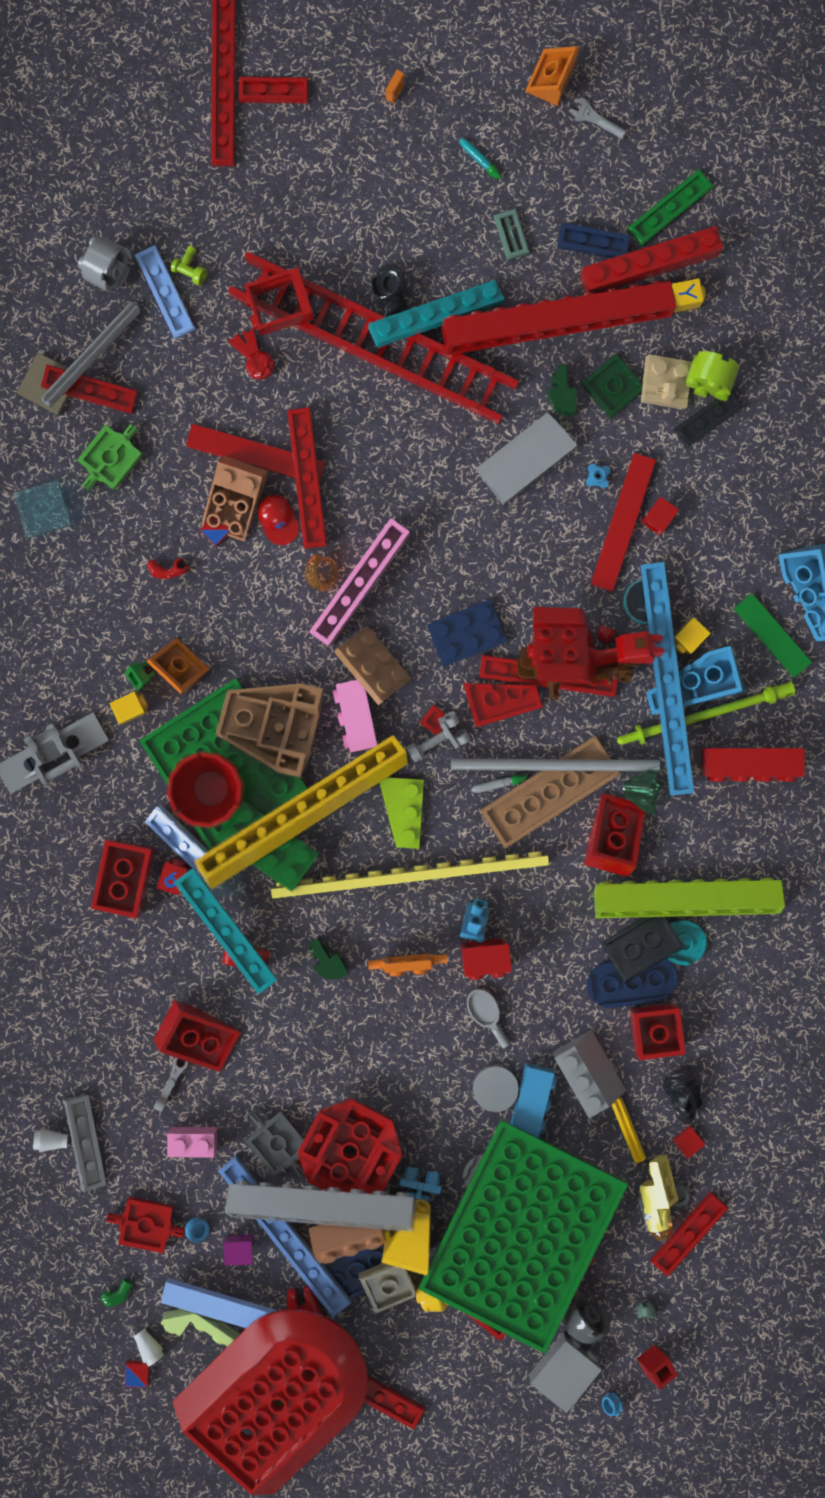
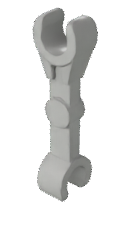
M174 1058L172 1073L166 1081V1085L158 1097L154 1109L158 1111L164 1109L178 1076L189 1065L188 1061L185 1062L184 1066H179L177 1064L179 1058Z

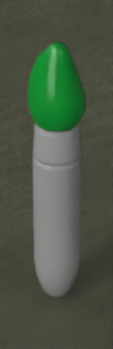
M515 774L511 777L477 784L471 788V791L481 793L507 787L511 784L518 785L525 781L527 777Z

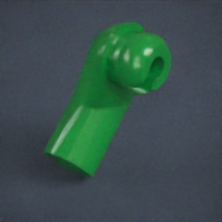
M124 1278L118 1291L113 1293L105 1291L101 1296V1301L106 1307H114L123 1303L127 1299L134 1282Z

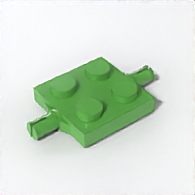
M106 424L77 459L90 474L82 486L90 491L94 484L99 481L106 483L114 491L143 456L129 441L138 431L137 428L130 424L124 433L121 434L113 431Z

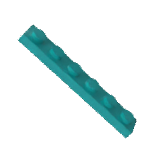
M496 280L371 322L368 329L377 348L442 326L443 319L451 315L465 316L474 311H485L502 305L505 299Z
M192 868L174 882L258 994L278 980L195 868Z

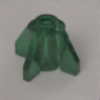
M647 770L625 781L623 794L627 800H630L644 812L655 815L657 813L656 800L659 790L664 786V781L657 780V771Z

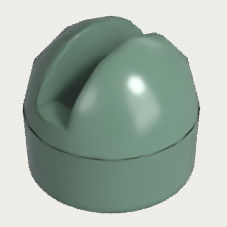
M643 1301L638 1305V1319L656 1318V1310L651 1302L647 1301L648 1307H644Z

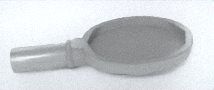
M484 989L472 990L467 998V1008L470 1016L482 1027H490L491 1032L494 1033L502 1049L506 1048L510 1043L498 1024L500 1011L497 1001Z

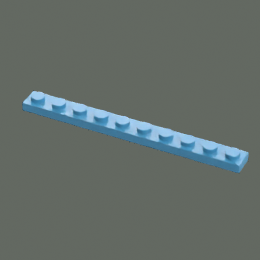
M664 562L641 565L640 569L648 630L650 634L662 635L663 638L661 644H654L658 648H664V653L662 657H655L653 669L670 796L694 793Z

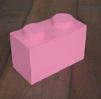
M172 1127L167 1135V1157H214L218 1150V1127Z

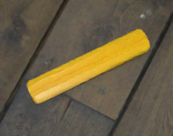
M620 1096L612 1104V1108L634 1162L640 1163L646 1159V1156L624 1101Z

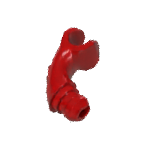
M177 558L173 563L174 567L170 569H165L164 566L159 565L153 559L147 563L151 576L161 579H172L186 574L190 570L189 565L179 569V565L184 561L183 558Z

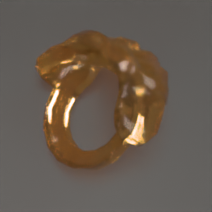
M315 554L310 558L305 568L307 583L319 591L332 590L334 588L332 583L338 577V566L332 558L321 557V555ZM322 562H327L332 568V575L328 580H320L317 575V567Z

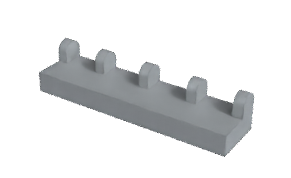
M84 1094L74 1098H64L63 1104L66 1109L67 1124L70 1129L71 1144L74 1149L76 1169L80 1179V1189L83 1192L105 1186L106 1180L89 1095Z

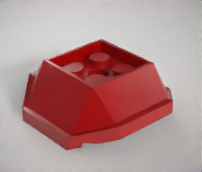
M352 1097L320 1109L297 1152L308 1183L323 1191H327L328 1188L332 1187L339 1188L341 1192L350 1193L351 1189L365 1191L364 1194L384 1191L402 1157L393 1119ZM347 1145H353L357 1151L350 1154L344 1148Z

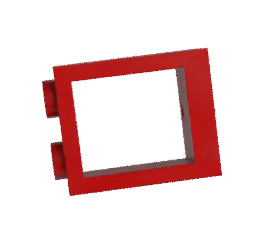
M298 267L244 284L246 293L242 295L246 307H251L254 314L250 316L253 329H258L261 336L314 319ZM293 284L302 312L263 324L254 296Z

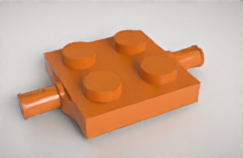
M430 953L368 960L369 970L383 969L385 973H390V976H402L406 971H413V974H426L427 970H431L434 964H448L447 954L433 955Z

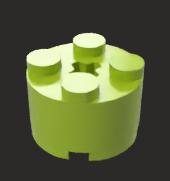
M700 351L693 358L685 385L695 389V395L706 398L709 394L719 400L727 401L740 368L739 364L730 358L728 362L722 360L723 355Z

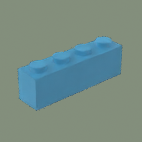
M526 1062L511 1124L539 1137V1134H544L546 1121H543L545 1112L548 1113L550 1110L551 1099H549L550 1090L555 1089L557 1082L553 1069Z

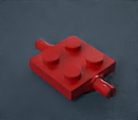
M131 1196L127 1199L126 1208L122 1215L109 1212L106 1219L107 1223L120 1225L118 1244L158 1253H164L167 1239L170 1235L183 1238L185 1234V1228L172 1226L174 1205Z

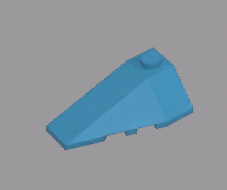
M825 544L811 545L779 554L783 579L786 584L791 582L796 592V595L793 596L795 602L801 601L806 611L804 619L815 640L825 641Z
M732 646L707 652L701 658L679 671L683 707L746 692L741 670ZM656 687L646 693L652 715L659 714Z

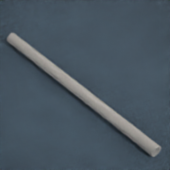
M451 758V770L659 772L660 760Z

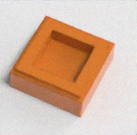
M396 70L385 89L386 100L395 103L405 85L403 72Z

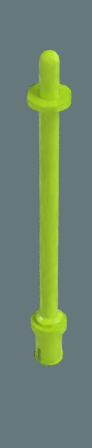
M789 681L775 687L767 686L763 693L684 716L685 726L765 701L774 704L776 700L794 696V685ZM661 724L642 729L640 725H636L635 732L619 736L617 743L624 745L639 740L640 744L643 745L645 744V738L662 733Z

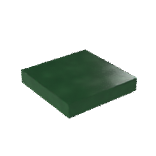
M616 353L584 380L581 385L611 419L642 393L643 383Z

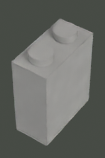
M563 1332L530 1372L529 1378L532 1386L567 1413L602 1369L599 1362L600 1358L591 1349L586 1351L581 1347V1342Z

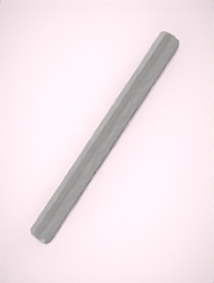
M130 302L44 393L41 397L44 404L52 407L140 313L138 305Z

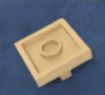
M647 355L645 357L641 403L679 409L687 408L689 387L685 383L692 362Z

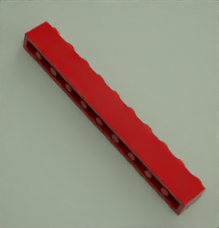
M654 281L649 285L640 286L635 284L620 290L611 288L603 293L595 294V292H588L579 297L565 296L555 301L545 299L537 304L528 305L521 303L513 308L505 309L504 307H498L489 312L474 311L465 316L451 315L443 319L442 334L447 355L670 318L676 309V303L671 282Z

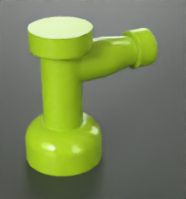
M188 246L187 252L181 260L177 258L173 260L171 271L187 275L192 278L195 285L202 286L207 275V269L201 266L194 269L189 266L197 250L192 246Z

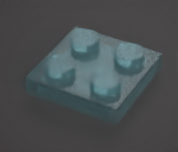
M58 480L13 493L26 538L30 539L73 526Z

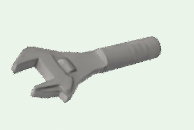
M575 98L574 101L582 104L579 112L570 109L572 115L575 116V121L595 123L618 138L624 139L627 133L625 129L597 114L586 98Z

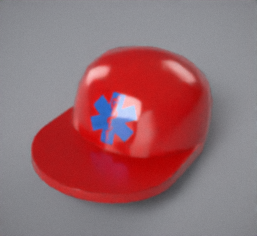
M275 494L263 498L258 505L257 513L267 538L277 545H287L294 541L299 532V524L287 499Z

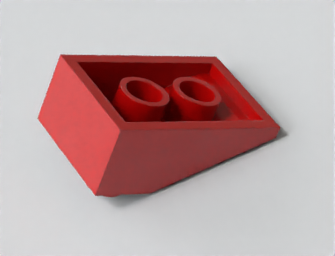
M602 793L588 840L584 865L628 877L637 866L646 805Z
M174 1000L154 1038V1042L161 1053L221 1072L241 1031L194 1006Z

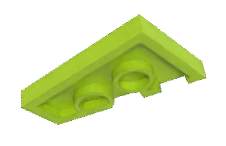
M387 777L379 783L396 847L419 849L424 780Z

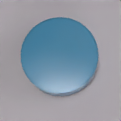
M199 1217L189 1220L185 1227L186 1237L195 1243H200L207 1238L209 1234L208 1223Z

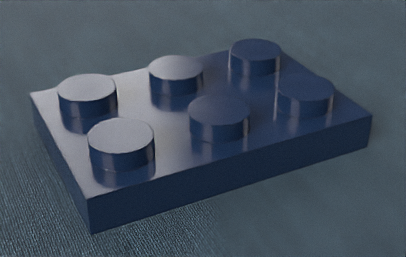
M491 599L426 624L443 668L508 642Z

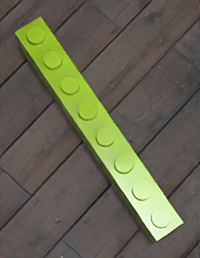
M741 878L737 881L717 879L714 882L696 879L683 883L681 880H671L668 883H659L656 880H651L643 884H636L634 881L613 884L606 881L599 883L594 889L595 918L780 914L785 908L782 880H774V878H762L760 881H751L749 878Z

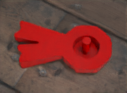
M253 329L249 332L243 331L247 344L244 343L238 334L234 335V339L228 340L229 344L247 359L246 369L252 378L263 380L272 375L275 366L274 361L269 353L259 351Z

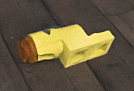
M658 1155L649 1162V1172L653 1179L646 1180L640 1185L641 1195L637 1200L651 1235H654L655 1240H666L673 1236L670 1207L679 1199L668 1156Z

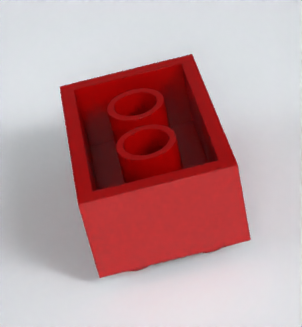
M112 838L105 840L91 909L132 918L140 917L144 907L156 848Z

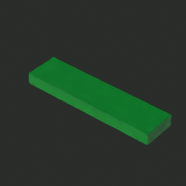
M698 169L632 223L627 230L641 247L644 246L712 190L714 186L702 171Z
M752 593L733 608L793 678L812 663Z

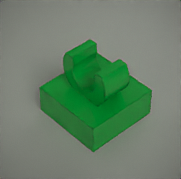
M135 662L124 673L137 692L145 688L156 674L155 672L145 673L143 669L147 667L148 662L141 664Z

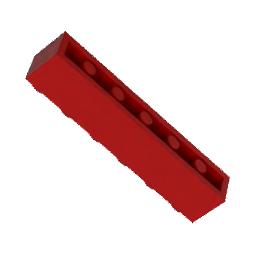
M717 226L585 266L582 268L580 278L585 293H603L611 288H620L716 258L721 253L723 245Z

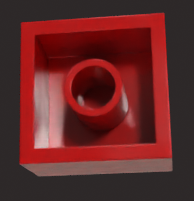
M506 938L483 940L482 943L477 941L460 943L464 976L469 977L470 980L483 979V975L493 974L495 978L505 977L507 973L512 972L509 943Z
M675 1003L629 1009L634 1050L639 1060L686 1055L680 1008Z

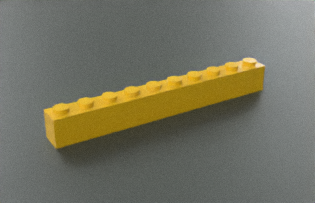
M392 735L196 859L194 862L200 874L212 890L408 764L406 751L394 735Z

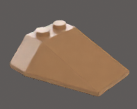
M300 683L227 690L215 734L276 772L301 777L310 758L320 719L323 688Z

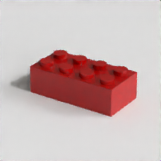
M804 748L701 749V776H706L707 781H726V777H730V781H750V777H753V781H773V777H776V781H797V777H804Z

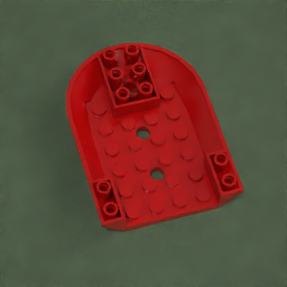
M279 1310L258 1318L246 1327L173 1399L172 1403L182 1432L251 1495L275 1494L355 1418L361 1409L367 1392V1367L357 1343L344 1328L333 1320L307 1310ZM280 1399L284 1405L277 1406L273 1400ZM248 1428L252 1430L254 1434L247 1435L243 1432V1429Z

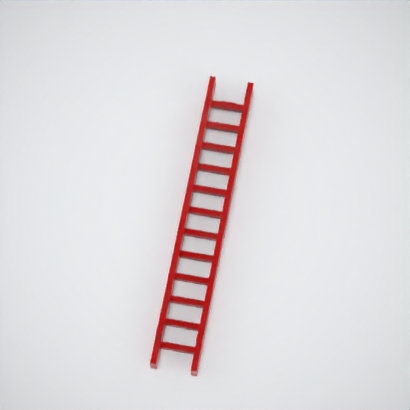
M248 251L244 256L247 263L263 270L257 280L268 277L269 273L275 275L287 271ZM302 278L307 297L309 298L312 293L324 299L325 302L314 325L304 322L293 327L497 424L500 423L502 415L485 406L497 382L515 390L519 382L518 380L461 353L447 355L444 345L421 334L406 338L408 342L397 365L382 358L387 345L379 347L376 355L361 348L369 332V323L385 318L384 316ZM289 285L280 287L272 305L259 300V294L255 295L258 309L276 319L290 316L291 314L278 309ZM230 286L228 290L230 297L245 303L242 295L245 292ZM299 303L294 314L302 312ZM331 303L346 310L335 335L320 329ZM352 313L367 320L355 345L341 339ZM414 342L429 349L417 375L402 368ZM435 352L450 359L438 385L423 378ZM455 362L471 369L459 395L444 388ZM476 372L491 378L480 405L473 400L465 398Z

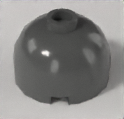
M580 1293L572 1299L564 1315V1322L567 1333L572 1338L584 1344H592L603 1339L609 1333L610 1326L607 1327L606 1324L609 1318L599 1303L593 1299L592 1305L583 1297L585 1294ZM580 1306H586L582 1311L579 1308Z

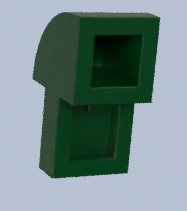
M558 365L556 373L551 375V386L556 388H548L547 400L550 407L556 413L574 417L576 413V388H567V365Z
M319 936L310 941L311 947H309V951L315 960L319 959L320 961L314 965L313 969L320 976L327 979H340L349 974L350 970L339 951L330 955Z

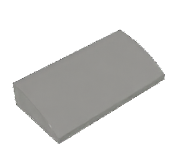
M546 413L475 470L504 506L575 450L577 444L549 413Z

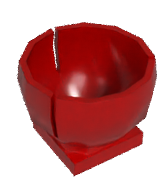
M201 751L183 758L169 776L167 796L173 811L181 810L176 815L191 826L213 828L229 821L241 807V803H243L244 782L237 766L220 753Z

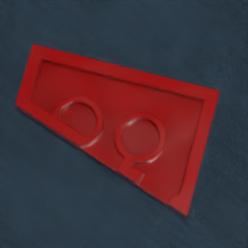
M463 683L476 727L542 708L536 685Z

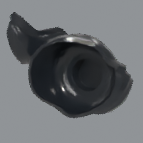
M394 264L382 266L377 272V276L371 279L373 294L378 299L386 302L384 306V317L386 318L392 313L397 314L407 310L408 301L402 297L406 287L402 271Z
M686 1066L685 1071L666 1077L663 1082L664 1092L671 1096V1104L678 1120H681L685 1125L693 1122L696 1117V1110L703 1104L700 1097V1085L696 1083L690 1084L694 1077V1072L690 1066Z

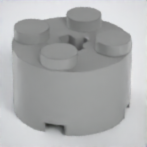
M94 235L90 239L85 255H82L78 261V268L81 269L84 280L109 293H113L112 289L118 290L121 288L130 271L127 261L132 259L129 249L103 236L98 237Z

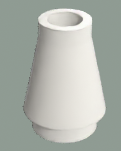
M45 1129L35 1131L33 1150L44 1152L67 1148L68 1134Z
M146 1328L134 1336L143 1363L146 1362L148 1367L164 1356L163 1348L147 1332Z

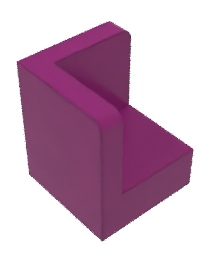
M254 1234L226 1235L224 1240L225 1266L252 1264Z

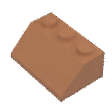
M324 1224L309 1228L313 1254L319 1264L331 1263L336 1258L353 1256L358 1251L376 1249L381 1244L387 1243V1229Z

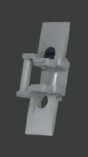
M94 712L60 731L54 723L46 726L47 730L35 737L29 735L23 740L28 744L29 748L0 763V776L10 794L40 779L44 786L48 785L52 779L74 767H81L80 756L108 742L109 739ZM72 735L77 736L79 739V745L74 749L67 746V739ZM67 753L71 757L70 760L48 772H45L43 769L46 764Z

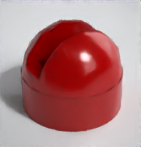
M599 626L597 637L600 642L609 644L614 640L617 630Z

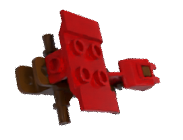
M533 607V640L531 644H528V647H523L520 650V657L517 659V674L520 678L538 679V682H547V687L550 690V700L554 698L558 700L560 698L559 687L561 682H583L590 685H598V679H607L608 684H612V679H618L619 682L623 683L631 681L634 676L633 667H638L641 663L652 664L655 657H662L664 648H658L654 644H661L663 638L662 635L650 634L648 631L623 634L616 638V648L609 649V644L605 643V650H595V642L583 609Z

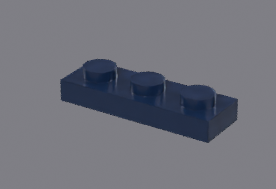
M562 223L557 249L614 258L627 254L630 235Z

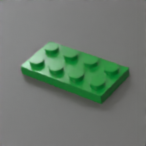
M243 800L241 807L225 824L217 835L216 840L221 843L225 842L265 815ZM293 837L252 865L290 892H293L319 853L298 838Z

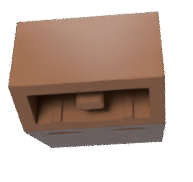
M227 456L219 460L201 527L208 523L210 527L215 528L222 523L229 527L230 533L227 536L245 542L265 486L268 471ZM212 516L218 519L217 524L212 523Z

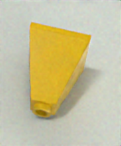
M419 1199L416 1200L414 1232L388 1230L387 1243H384L382 1263L427 1275L431 1247V1205Z

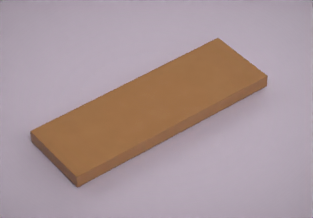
M596 735L559 758L612 760ZM539 771L480 811L506 849L621 773L619 771Z

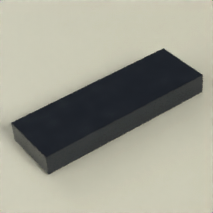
M731 391L727 401L716 398L673 430L684 446L688 448L744 407L733 391Z

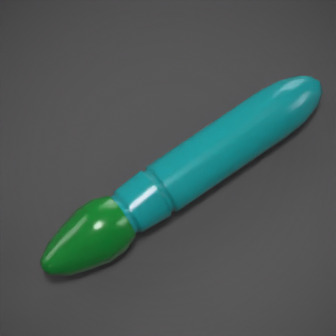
M465 138L459 140L462 148L486 169L491 177L495 179L501 178L498 168L491 164L471 142Z

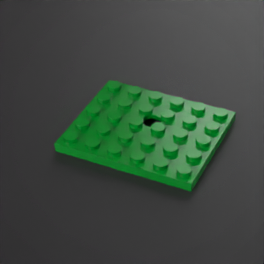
M237 678L139 740L167 785L170 774L183 758L201 751L220 753L238 768L244 782L243 800L265 816L308 789L301 777L278 773L216 736L215 733L227 690L243 689ZM227 822L213 828L194 826L210 851L222 844L216 840V837Z

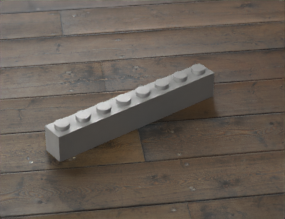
M237 1181V1184H229L225 1213L235 1218L414 1232L417 1202L408 1193H397V1196H387L388 1193L383 1191L364 1194L365 1191L351 1189L350 1193L341 1192L339 1188L332 1187L328 1188L327 1191H320L315 1186H305V1189H296L295 1185L282 1184V1188L273 1187V1184L265 1182L259 1183V1186H253L247 1181Z

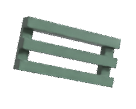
M516 208L494 215V221L507 261L513 258H520L523 255H529L530 252ZM509 216L513 217L522 250H518ZM500 219H504L514 251L512 253L510 252Z

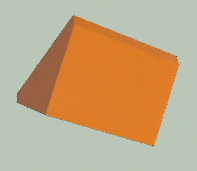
M577 46L544 49L525 91L558 106L576 66L580 49Z
M175 638L147 660L164 679L183 695H186L210 670L178 638Z

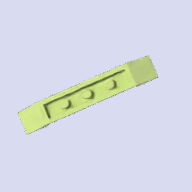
M183 1309L167 1311L160 1323L167 1332L180 1337L189 1322H192L197 1330L207 1332L216 1343L226 1346L240 1334L220 1320Z

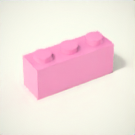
M358 680L336 684L337 690H333L335 704L340 703L341 707L338 719L340 726H345L346 735H342L345 749L349 748L350 752H356L377 746L366 690Z

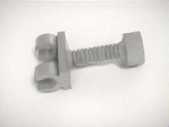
M454 711L438 719L443 728L442 732L426 740L425 743H421V745H417L414 742L406 747L415 763L423 759L424 751L426 752V750L446 739L451 741L455 749L471 739L466 729H461L454 735L449 728L459 723L458 716Z

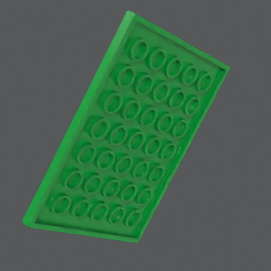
M500 1119L429 1264L428 1273L423 1276L419 1284L418 1290L546 1354L628 1183Z

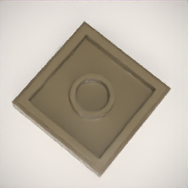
M37 353L17 394L59 416L69 396L63 395L52 407H48L41 399L47 391L41 388L46 364L65 370L68 368Z
M382 1263L358 1273L375 1314L416 1297L417 1290L406 1269Z

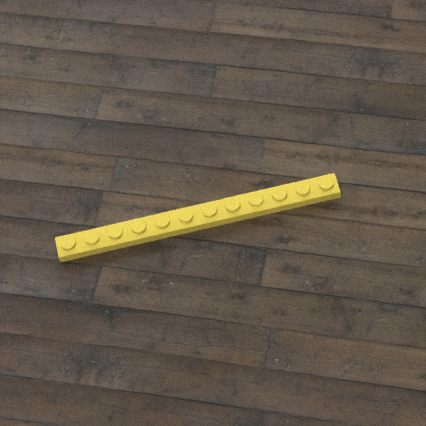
M542 851L528 852V857H519V854L505 855L503 860H496V856L484 857L482 858L483 862L473 863V859L460 860V865L453 866L450 865V862L437 863V868L417 865L413 866L414 870L405 871L404 867L393 868L391 873L382 874L381 870L369 871L368 876L359 877V873L345 874V879L336 880V876L322 877L321 882H313V878L302 879L293 892L276 883L277 887H273L271 893L272 898L546 866L549 865L546 854L542 855Z

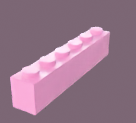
M390 518L309 631L311 635L328 647H331L409 538L410 531Z

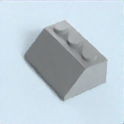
M592 1030L552 1052L588 1118L609 1108L626 1091Z

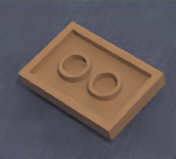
M368 626L334 651L378 705L412 679Z

